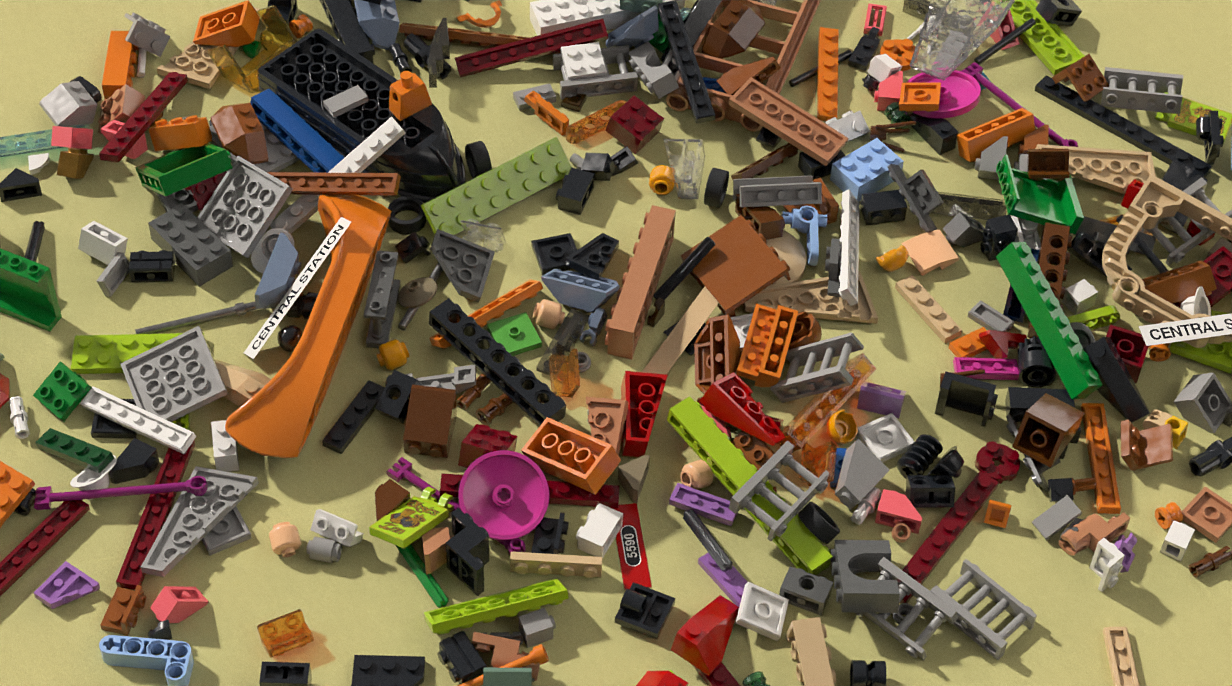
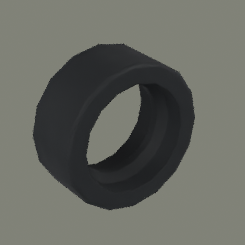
M482 141L466 144L465 158L472 178L474 179L491 170V160L485 144Z
M712 168L705 188V205L717 208L722 206L728 187L729 171Z
M410 196L399 197L393 200L388 206V209L392 211L388 222L391 229L404 235L419 232L426 224V216L421 207L423 202ZM406 210L419 214L416 218L407 221L395 217L397 213Z
M809 502L798 513V517L809 531L825 544H829L840 533V529L833 519L814 502Z

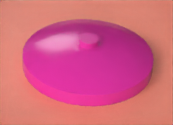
M929 70L911 77L906 82H941L939 111H912L923 117L951 118L963 115L975 108L981 97V88L978 81L971 75L958 70Z
M508 450L493 451L476 459L465 471L459 486V506L464 514L468 513L472 517L475 524L483 527L488 532L489 539L510 541L529 534L542 521L549 503V487L542 470L527 456Z

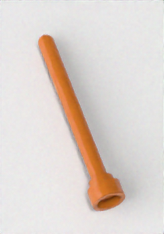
M543 644L533 647L529 655L499 668H523L532 663L542 665L549 662V658ZM483 675L458 686H482Z

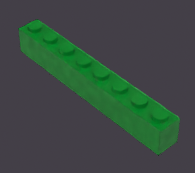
M1011 242L996 258L1071 399H1085L1103 385L1099 375L1094 370L1088 354L1080 344L1078 336L1073 331L1069 319L1065 316L1058 299L1050 288L1049 282L1041 271L1040 265L1031 253L1030 247L1026 242Z

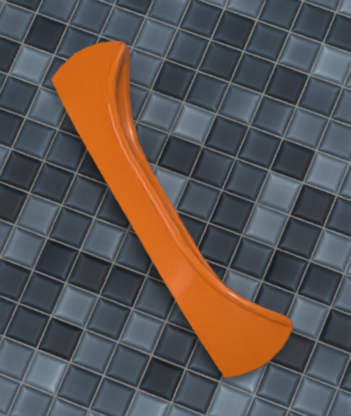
M359 195L319 196L318 211L326 237L341 217L351 221V224L330 252L331 264L303 334L290 358L258 393L233 412L226 420V432L240 445L253 452L279 458L298 457L312 430L374 268L377 251H380L392 212L382 204Z

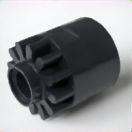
M1039 337L1025 338V343H1019L1018 348L1019 380L1028 387L1036 388L1052 384L1056 379V369Z

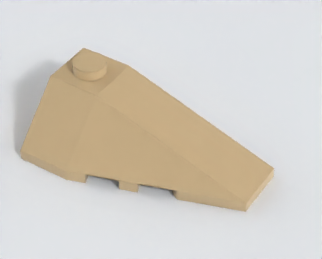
M214 359L228 392L223 397L239 407L244 405L271 380L262 373Z

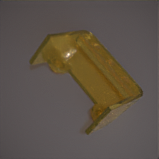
M275 5L256 11L266 26V29L260 34V42L264 50L242 68H240L226 45L207 50V53L223 77L250 93L260 92L258 69L298 42Z

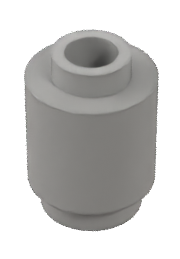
M314 537L313 540H309L306 552L310 554V559L328 563L338 562L342 552V544L337 543L335 540Z

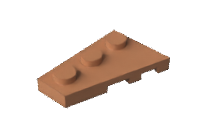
M586 397L591 436L611 444L619 456L629 402L621 399Z

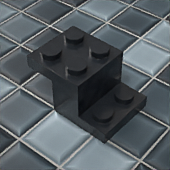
M457 508L451 513L452 535L454 537L446 542L447 568L474 594L479 596L484 592V565L489 562V534L483 527L475 524L468 513L464 514Z

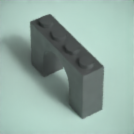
M835 540L834 549H830V554L833 556L831 559L832 576H834V589H837L836 601L841 603L842 612L898 613L900 592L897 580H869L855 575L860 572H881L878 563L883 557L891 562L892 553L889 540Z

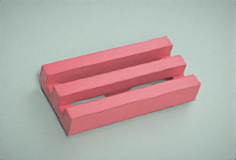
M868 4L864 34H867L872 27L880 29L878 36H882L887 6ZM871 9H875L873 25L869 26ZM883 10L879 28L876 27L878 12Z

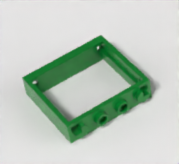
M207 143L199 147L178 149L135 168L142 186L163 196H168L232 169V161L228 150L226 151L224 148Z

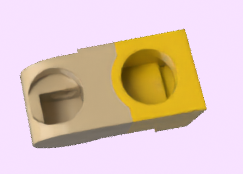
M1152 410L1144 420L1143 428L1149 429L1171 424L1173 448L1177 449L1186 437L1188 422L1166 412Z

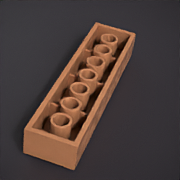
M652 205L650 212L645 214L643 223L645 226L640 228L638 235L639 243L635 242L634 257L629 258L627 267L629 271L623 275V288H619L616 300L618 302L617 304L613 303L612 319H608L605 331L607 335L605 345H608L607 354L631 360L633 358L653 300V294L658 286L674 239L676 210Z

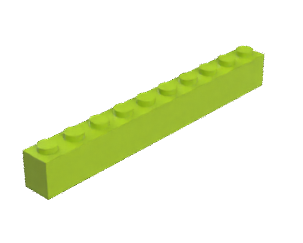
M690 396L669 409L667 421L700 459L709 465L714 475L734 496L758 471L757 468L746 460L743 452L731 443L728 435L722 433L717 427L716 422L711 417H708L701 405ZM767 481L765 487L777 495L772 485ZM755 493L751 497L754 504L776 521L785 514L762 495ZM745 508L765 533L769 535L771 528ZM797 514L786 525V531L780 537L776 536L772 541L796 568L803 569L813 575H818L829 567L833 556L830 554V550L822 545L816 536L802 523Z

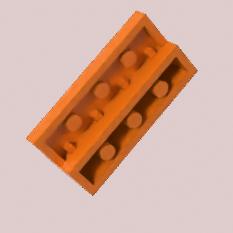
M756 303L736 375L754 380V386L771 387L779 382L799 311L778 305L776 310Z

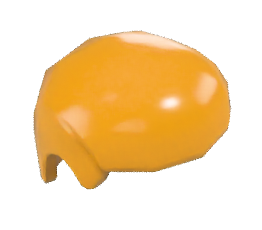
M901 245L897 250L892 249L884 255L876 257V260L884 270L889 272L902 268L906 263L909 253L906 247Z
M842 409L829 417L827 433L832 440L840 444H848L855 439L858 427L852 413H847Z

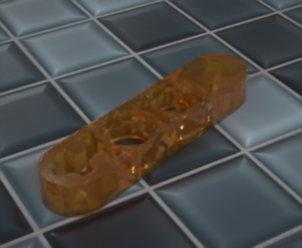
M616 101L569 125L565 132L566 141L571 144H577L605 130L609 120H603L601 117H611L626 101ZM593 124L595 127L587 128L585 125Z

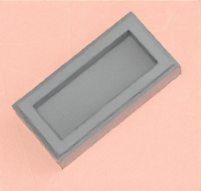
M357 85L324 100L323 105L334 118L368 102V96Z
M118 252L96 281L105 296L111 297L129 273V261L125 254Z
M981 300L968 312V318L987 330L1008 332L1014 326V321Z
M1066 495L1034 519L1032 524L1043 538L1048 540L1080 516L1082 512L1070 497Z

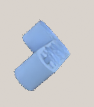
M108 635L103 637L99 643L102 659L107 665L165 670L168 686L189 685L194 659L191 647L187 642Z

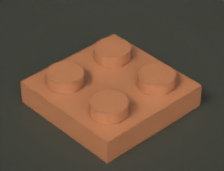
M1204 487L1182 510L1183 521L1215 543L1232 526V504L1207 487Z

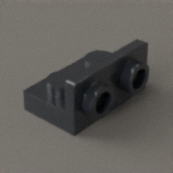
M560 512L559 519L543 517L536 527L531 553L564 554L565 540H562V537L567 535L569 522L565 521V513Z

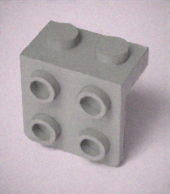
M134 12L132 15L126 13L125 17L131 20L133 24L125 40L161 57L171 37L165 33L166 29Z

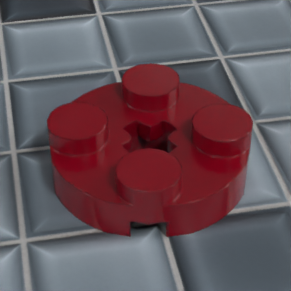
M991 441L978 451L975 467L998 481V484H1002L1003 481L1007 480L1010 482L1017 476L1019 471V453L1006 445ZM994 461H999L1002 464L995 466Z

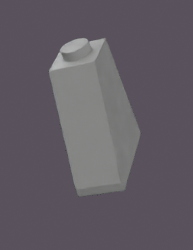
M859 439L845 452L835 490V495L850 510L889 471Z

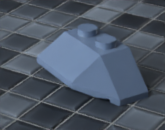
M354 0L359 25L367 36L373 40L372 43L375 47L389 50V47L396 42L400 23L395 0H382L380 5L363 0Z
M656 5L610 32L606 40V47L629 45V48L632 46L637 48L653 39L654 36L652 34L659 30Z
M280 232L256 290L255 307L258 309L276 308L295 282V275L300 273L301 262H299L298 252L285 233Z
M553 269L541 276L543 283L560 304L568 305L570 308L583 309L586 312H594L597 307L604 305L619 290V284L615 280L601 277L598 281L576 271Z

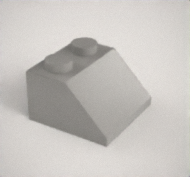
M79 81L61 83L39 103L55 126L61 127L92 124L97 108V103Z
M1214 373L1193 375L1174 400V404L1184 419L1209 433H1215L1232 409V402Z

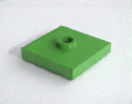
M526 312L487 324V330L491 337L498 343H501L512 356L542 347V341Z

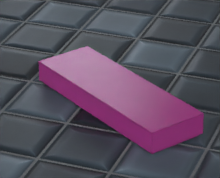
M954 357L953 360L955 372L985 370L984 374L965 377L995 380L1019 379L1016 359Z

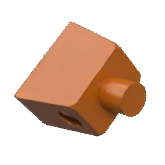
M403 71L400 74L401 79L390 85L389 110L399 121L432 105L425 83L415 73L410 71Z

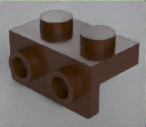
M1028 149L1027 173L1030 179L1042 181L1044 178H1052L1053 180L1061 181L1064 178L1070 177L1068 170L1069 149Z

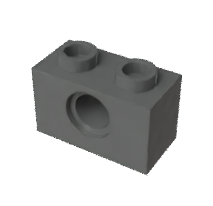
M790 566L780 587L779 595L789 599L788 604L822 616L831 595L833 582L825 577L807 573L803 569H796Z

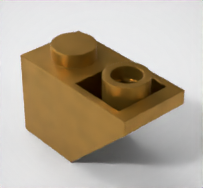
M68 148V151H60L57 175L75 179L84 178L94 158V154L87 153V149Z

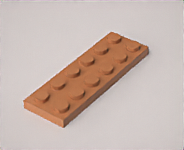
M752 77L728 102V105L825 166L840 152L849 139Z

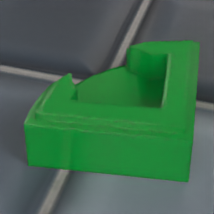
M255 40L248 45H242L245 55L252 59H256L262 47L261 42Z

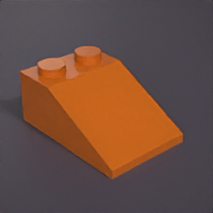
M247 0L200 16L193 42L199 45L231 47L248 45L255 40L260 15L250 1Z

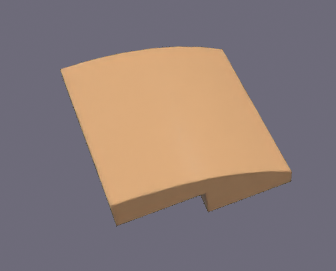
M940 229L920 234L902 243L908 250L909 257L922 276L938 267L943 270L959 261L958 256Z

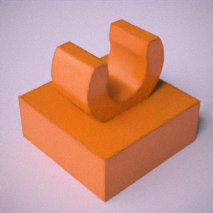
M989 500L984 523L1006 528L1012 505Z

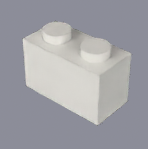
M92 221L81 229L78 249L109 265L118 252L125 254L128 238Z
M226 420L211 422L216 470L225 472L239 470L237 442L226 432Z
M599 503L595 510L589 512L586 520L587 523L584 527L581 526L579 528L576 539H578V549L595 557L603 558L622 527L623 513Z

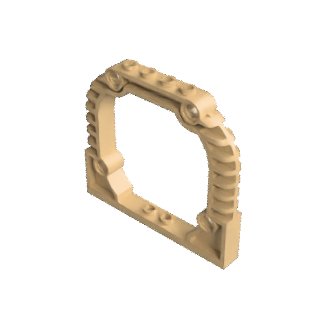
M1150 174L1108 239L1103 250L1102 267L1107 275L1109 285L1114 290L1112 293L1113 300L1126 310L1137 314L1152 324L1209 317L1206 314L1191 315L1146 290L1142 279L1128 270L1125 255L1142 228L1153 229L1160 218L1174 217L1177 211L1231 241L1232 218ZM1232 334L1183 342L1196 348H1202L1207 343L1221 344L1222 342H1232Z

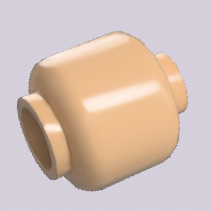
M544 299L540 303H536L532 318L535 319L538 326L555 329L558 324L562 325L565 312H562L560 303Z
M700 459L684 465L680 478L683 485L700 490L712 484L714 473L709 465Z
M281 522L272 527L273 530L269 533L273 552L283 557L295 555L296 550L301 546L297 527L290 524V522Z

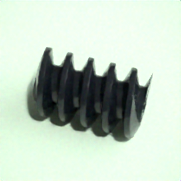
M920 435L898 460L897 468L900 474L905 479L909 475H923L924 471L938 457V454L942 452L943 447L941 443L930 435Z

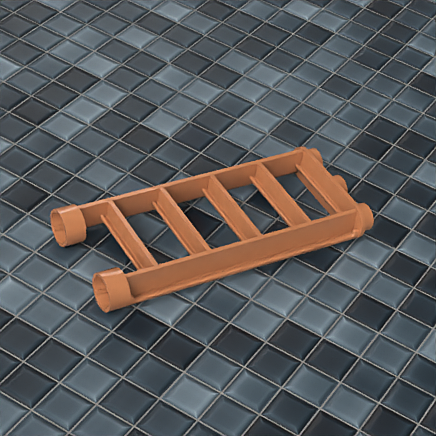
M722 0L692 47L700 68L724 74L732 68L742 66L739 63L701 54L712 25L718 19L723 7L726 8L732 0ZM748 0L759 6L763 18L793 25L785 42L757 35L749 45V47L779 55L777 62L781 68L761 83L777 94H780L821 0H804L799 12ZM679 76L676 81L679 88L666 95V103L673 110L684 111L687 108L691 109L681 77ZM706 88L716 115L713 121L728 119L741 123L749 131H759L762 129V125L728 105L729 99L733 95Z

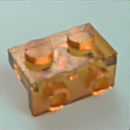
M832 441L813 448L807 442L802 444L800 464L818 478L827 470L829 472L827 482L834 481L837 445ZM799 475L800 480L806 483L809 487L812 485L810 482H808L806 479Z
M300 609L257 625L261 643L270 658L280 656L289 650L303 647L307 643L314 641L313 634L305 623L303 612Z

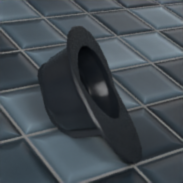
M957 446L949 449L928 475L934 473L935 475H950L951 477L958 478L962 472L961 468L964 464V459L957 451Z

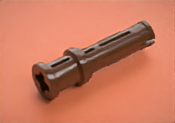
M503 393L498 398L490 399L489 404L484 408L476 410V417L482 424L489 426L495 417L504 414L505 408L513 401Z

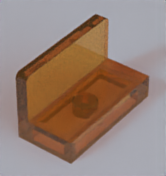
M575 348L571 350L568 356L551 354L549 358L551 391L556 396L573 398L580 387L578 350Z

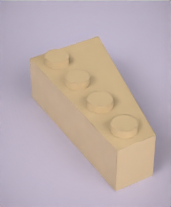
M820 617L793 620L786 634L787 642H791L792 650L790 653L792 660H797L798 662L796 664L797 680L803 682L804 686H834V683H836L835 670L831 669L829 663L832 658L829 646L826 647L824 639L827 637L825 624H821Z

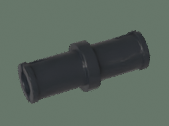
M392 44L389 47V51L392 54L393 63L398 67L400 74L403 71H410L412 73L408 57L403 53L400 44Z

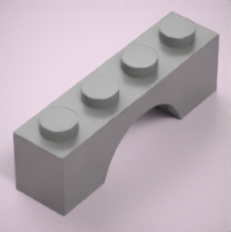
M649 42L628 52L631 57L629 63L632 69L636 71L651 94L655 93L658 99L679 88L666 64L660 66L661 62Z

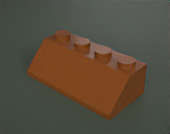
M1201 260L1142 279L1146 290L1171 304L1176 302L1181 304L1188 297L1195 296L1199 287H1203L1206 296L1211 295V291L1217 289L1210 265Z

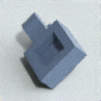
M597 307L595 313L592 312L588 319L590 328L583 331L580 335L582 343L589 336L592 337L590 345L594 346L596 344L597 336L600 335L607 319L604 309Z

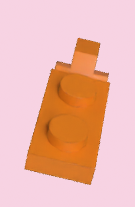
M535 91L525 96V102L535 110L534 114L559 134L565 135L568 132L569 119L564 113L559 112L550 102L544 100Z

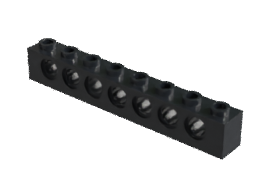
M448 298L429 311V325L469 362L476 365V368L539 426L547 417L558 422L565 417L566 404L564 400L556 396L547 384L537 379L531 370H527L517 357L512 356L506 351L501 343L495 341L487 330H483L476 323L474 318L464 313L458 304H454Z

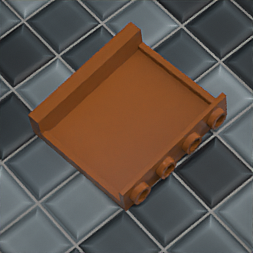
M742 215L709 236L715 242V246L690 272L702 288L706 287L717 300V307L724 315H729L730 318L736 317L734 312L736 308L783 276L788 281L791 280L788 272L790 267L786 261H780L774 247L771 246L769 248L765 237L761 233L757 234L753 223L749 219L746 221ZM700 243L681 255L683 262Z

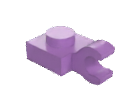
M1130 533L1127 539L1123 534L1120 535L1118 541L1114 544L1125 555L1122 562L1123 568L1120 573L1128 572L1135 557L1132 549L1137 543V538L1133 533Z

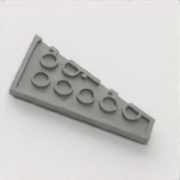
M196 466L188 480L195 476H203L208 485L206 493L203 496H195L192 493H187V491L181 492L141 565L142 573L164 577L259 484L258 478Z

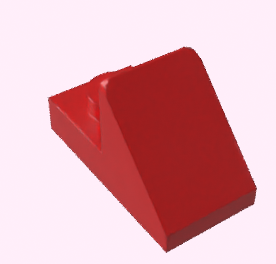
M987 330L979 333V338L994 358L1004 359L1008 357V349H1017L1019 343H1025L1024 339L1027 338V335Z

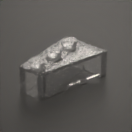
M664 139L669 167L672 169L678 199H698L705 161L703 139Z

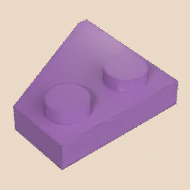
M65 561L34 592V596L51 609H54L99 590L100 585L97 581Z

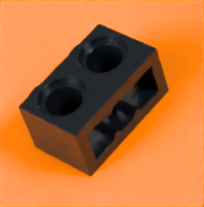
M909 475L906 480L905 495L915 508L954 507L955 485L950 475Z
M262 661L260 686H311L312 674L310 663Z

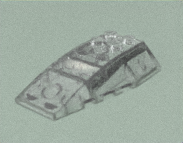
M930 0L929 10L924 19L923 29L919 34V41L916 44L910 68L944 81L1000 26L1015 0Z

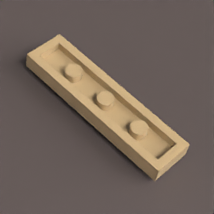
M913 275L896 283L895 289L943 343L961 336L962 329Z
M511 552L510 572L519 574H554L566 577H601L602 557Z

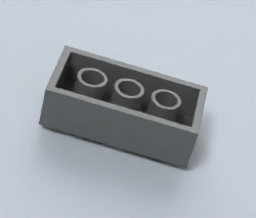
M183 203L148 223L151 239L162 250L173 251L175 263L199 287L233 267L231 250Z

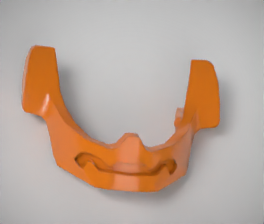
M500 0L490 4L495 11V16L488 20L474 19L469 13L456 18L459 22L468 21L478 27L491 28L500 18L501 10L499 7L502 4Z

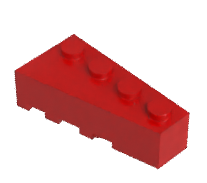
M625 371L621 385V400H627L629 405L622 436V456L641 457L645 455L668 375Z

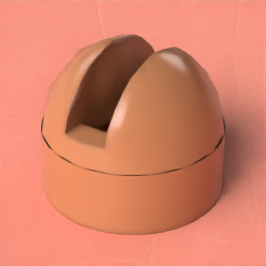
M903 523L895 525L892 529V538L897 543L907 541L911 535L910 528ZM903 531L905 534L899 537L898 534Z

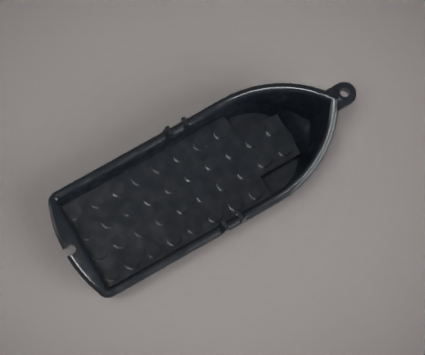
M315 29L258 69L260 93L270 88L344 157L350 154L390 117H393L406 133L361 173H398L401 178L397 196L415 197L423 203H427L466 183L462 156L452 138L449 127L437 107L432 103V105L399 121L389 110L390 85L398 80L324 30ZM358 85L368 96V102L333 118L324 107L323 101Z

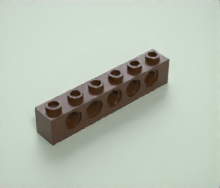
M1045 223L1038 264L1045 279L1053 282H1049L1050 288L1060 302V299H1063L1065 294V287H1062V281L1066 282L1068 270L1064 269V266L1069 263L1070 252H1067V247H1071L1072 235H1069V226ZM1029 321L1027 337H1038L1034 327Z

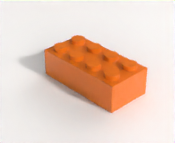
M548 417L521 450L542 471L595 495L621 462L620 457L611 444Z

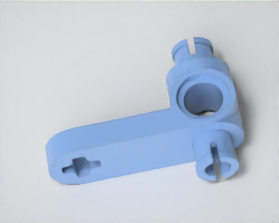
M808 205L802 206L800 209L792 208L791 212L782 211L781 216L784 218L785 224H790L791 229L807 233V264L817 266L819 257L818 226H827V214H818L814 207Z

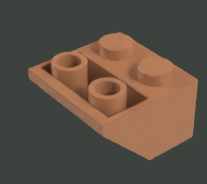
M127 84L121 89H117L109 99H105L101 103L98 133L102 134L101 128L112 120L126 123L145 101V95Z

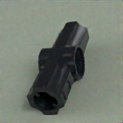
M411 33L407 35L403 41V46L415 56L417 64L421 68L427 67L438 78L444 79L448 77V74L451 72V66L440 57L438 49L433 44L428 46L416 34Z
M1232 437L1223 442L1221 440L1213 442L1205 452L1190 459L1189 466L1191 472L1195 476L1201 477L1218 467L1220 469L1228 467L1232 463Z

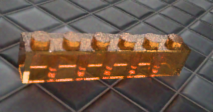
M864 353L847 362L845 369L854 378L852 385L816 394L783 428L782 433L786 438L778 443L780 446L789 441L794 445L793 452L801 449L876 370V367Z

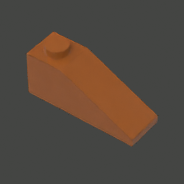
M774 57L732 68L725 72L717 82L726 94L734 95L751 77L763 83L781 67Z

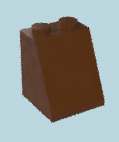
M412 384L403 437L404 453L448 458L457 418L456 390Z
M1045 393L1026 411L1012 448L1051 468L1078 431L1085 413Z

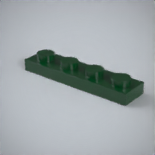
M49 428L35 442L40 450L101 473L114 459L112 452L52 428Z

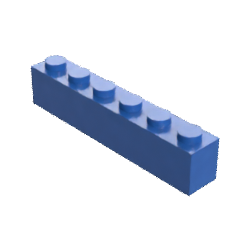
M270 88L251 97L250 103L258 120L313 172L328 173L345 158Z

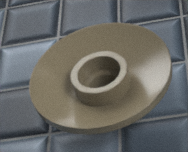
M429 277L414 279L402 287L398 294V302L405 308L420 307L435 296L437 284Z

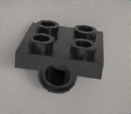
M1210 111L1208 116L1200 117L1196 120L1197 138L1204 141L1205 162L1210 165H1214L1216 158H1219L1220 147H1223L1224 142L1223 135H1220L1222 119L1219 118L1218 111Z
M633 582L630 589H627L622 597L620 608L615 616V623L658 639L675 605L676 598Z

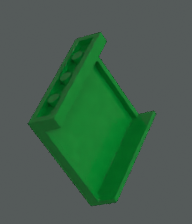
M1005 154L1002 161L998 162L996 172L999 177L1008 215L1042 225L1051 223L1069 226V233L1076 234L1084 216L1071 174L1069 178H1064V180L1058 182L1044 178L1042 181H1035L1028 177L1027 172L1011 168L1008 155Z
M0 248V312L50 332L62 318L50 268Z

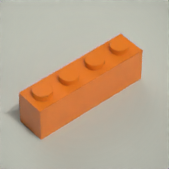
M111 31L102 80L104 99H109L117 89H121L125 84L133 88L131 77H135V67L133 65L137 63L136 50H139V47L125 40L129 31Z
M1020 108L957 134L959 156L969 162H975L976 158H980L982 151L1003 136L1008 137L1007 148L1017 142L1024 141L1025 135L1035 130L1034 114Z

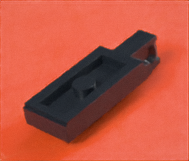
M872 27L869 35L864 34L848 60L849 66L864 71L867 70L870 61L879 48L880 39H878V33L880 29Z

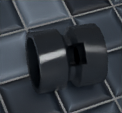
M302 291L286 313V316L300 318L303 315L304 319H309L319 293L308 292L307 295H304Z
M851 660L850 686H886L885 661H871L870 664H867L865 660Z

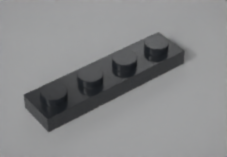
M368 380L322 440L323 446L342 454L375 411L377 397L383 393L385 387Z

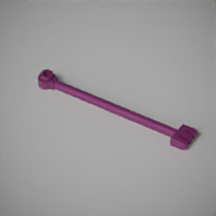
M973 62L961 71L974 77L1013 110L1025 109L981 75L984 68L976 62ZM1034 116L1035 127L1043 126L1044 123ZM1049 128L1048 137L1059 146L1079 147L1075 140L1063 139Z
M403 457L392 466L393 470L389 468L386 471V474L397 483L405 478L421 490H424L426 487L434 488L410 472L413 469L412 463ZM436 489V492L431 497L439 501L441 497L440 491ZM453 500L449 501L448 504L454 506V509L452 511L456 510L457 508L460 509L458 503H456ZM519 538L510 541H498L508 550L509 556L511 552H526L525 543Z
M195 476L190 480H186V482L58 493H53L51 486L38 487L36 489L34 509H51V503L59 501L187 491V493H192L195 496H203L207 491L208 485L203 476Z

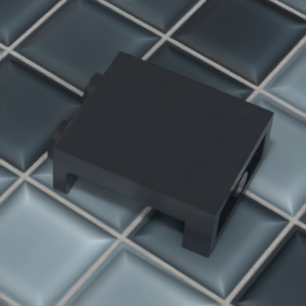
M945 371L935 414L943 416L946 407L982 416L981 426L985 427L987 419L992 420L995 408L993 407H995L998 395L994 394L996 385Z

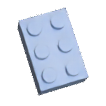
M876 138L832 163L830 180L843 192L850 189L857 201L860 202L862 194L875 193L894 182L889 175L890 171L887 166L895 164L899 165L902 169L904 161Z

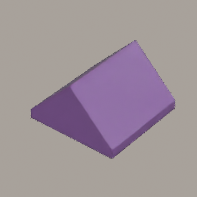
M864 381L860 388L857 408L882 415L893 413L899 419L906 391Z

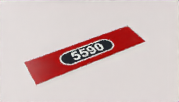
M637 503L621 504L618 508L612 509L623 513V523L616 535L624 590L630 589L633 582L645 587H652Z

